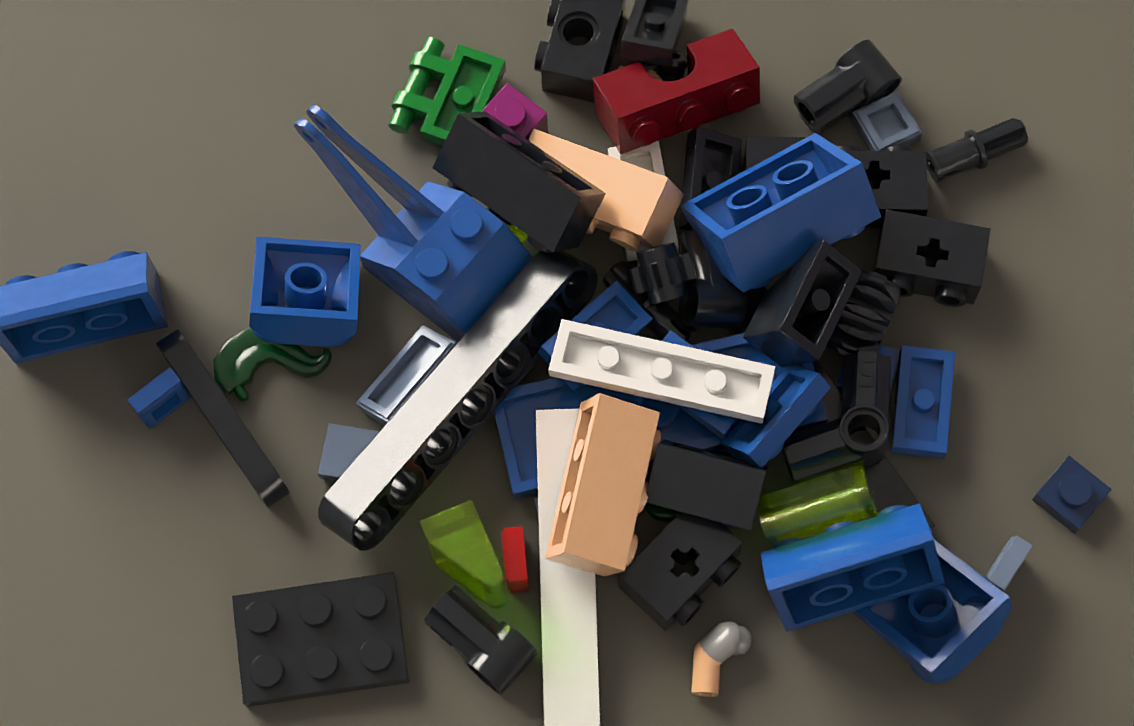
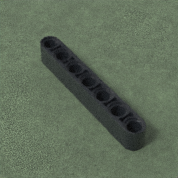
M540 250L327 491L318 508V518L321 524L360 551H367L376 547L541 358L537 352L546 341L559 331L561 320L571 321L591 300L598 285L596 269L564 251L546 253Z

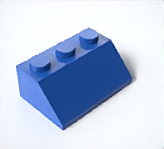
M817 133L802 139L680 205L683 214L721 274L743 293L749 289H757L770 283L775 275L793 266L816 242L824 240L831 245L840 239L854 237L860 234L866 225L881 218L862 162Z
M124 251L112 255L109 261L89 266L83 263L69 264L61 267L55 274L38 278L30 275L18 276L8 280L6 285L0 286V345L14 363L168 327L157 270L147 252L139 254L135 251Z
M920 503L909 507L906 505L891 506L882 510L877 517L858 523L851 521L836 523L827 528L825 533L806 539H785L775 544L771 550L760 553L766 585L786 632L945 583L934 539Z

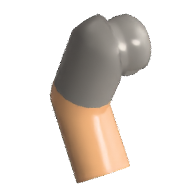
M732 621L722 622L695 645L691 694L703 697L719 695L720 664L731 655L745 654L749 650L751 635L747 628L738 626Z

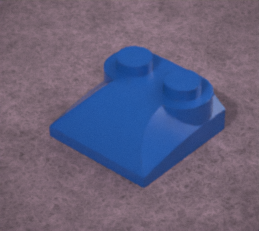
M256 236L249 327L253 333L266 342L278 344L336 347L349 342L357 332L361 244Z
M934 539L945 581L944 584L854 611V614L909 661L912 670L919 678L930 683H942L957 676L997 637L1012 609V605L1008 595Z

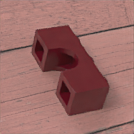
M733 28L686 45L688 76L680 80H657L646 72L640 62L593 78L596 116L620 154L648 146L658 140L694 129L705 123L760 104V66Z

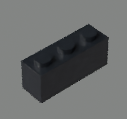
M486 111L458 113L432 167L448 179L447 185L450 188L463 191L470 197L476 198L488 207V211L505 224L514 225L528 235L527 241L535 248L546 253L578 248L606 195L604 191Z

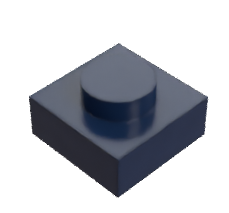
M1068 455L1032 500L1075 534L1112 489Z

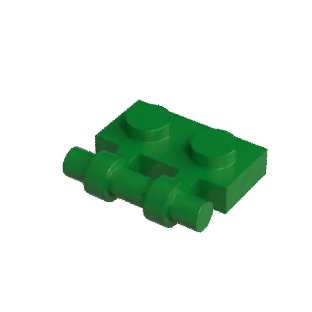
M428 37L422 50L414 53L409 65L412 73L404 91H398L391 106L394 113L388 126L397 133L407 134L413 119H423L425 121L420 130L421 139L443 146L458 113L480 112L494 98L506 70V61L461 44L457 45L451 61L441 58L445 44L437 38ZM437 79L442 81L434 100L423 97L430 80Z

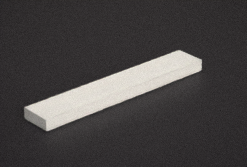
M579 408L536 410L544 726H600L595 573L545 559Z

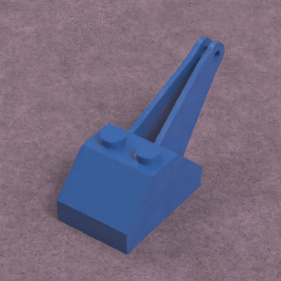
M312 105L306 112L320 131L303 118H299L294 124L296 131L316 152L378 234V237L360 255L363 268L459 342L533 256L503 221L468 194L429 181L419 191L416 190L350 136L327 112L316 105ZM331 142L404 208L395 215Z

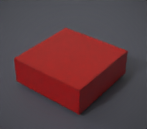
M523 526L504 528V531H501L507 589L511 593L529 592Z

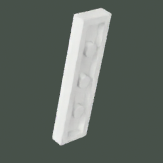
M564 319L561 320L549 366V375L552 377L761 424L764 421L775 373V366Z

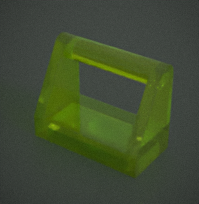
M863 463L763 495L760 501L761 525L766 538L773 546L785 539H806L825 533L827 528L836 523L845 521L858 523L877 517L880 513Z
M472 500L420 521L427 546L436 567L491 608H502L507 602L502 570Z

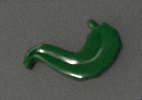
M246 328L228 339L213 359L214 379L228 395L235 392L239 400L246 401L249 395L244 386L253 381L255 372L264 363L274 362L296 375L309 378L317 376L326 370L331 362L332 354L329 349L324 348L321 354L312 356L299 345L266 342L258 338L251 328Z

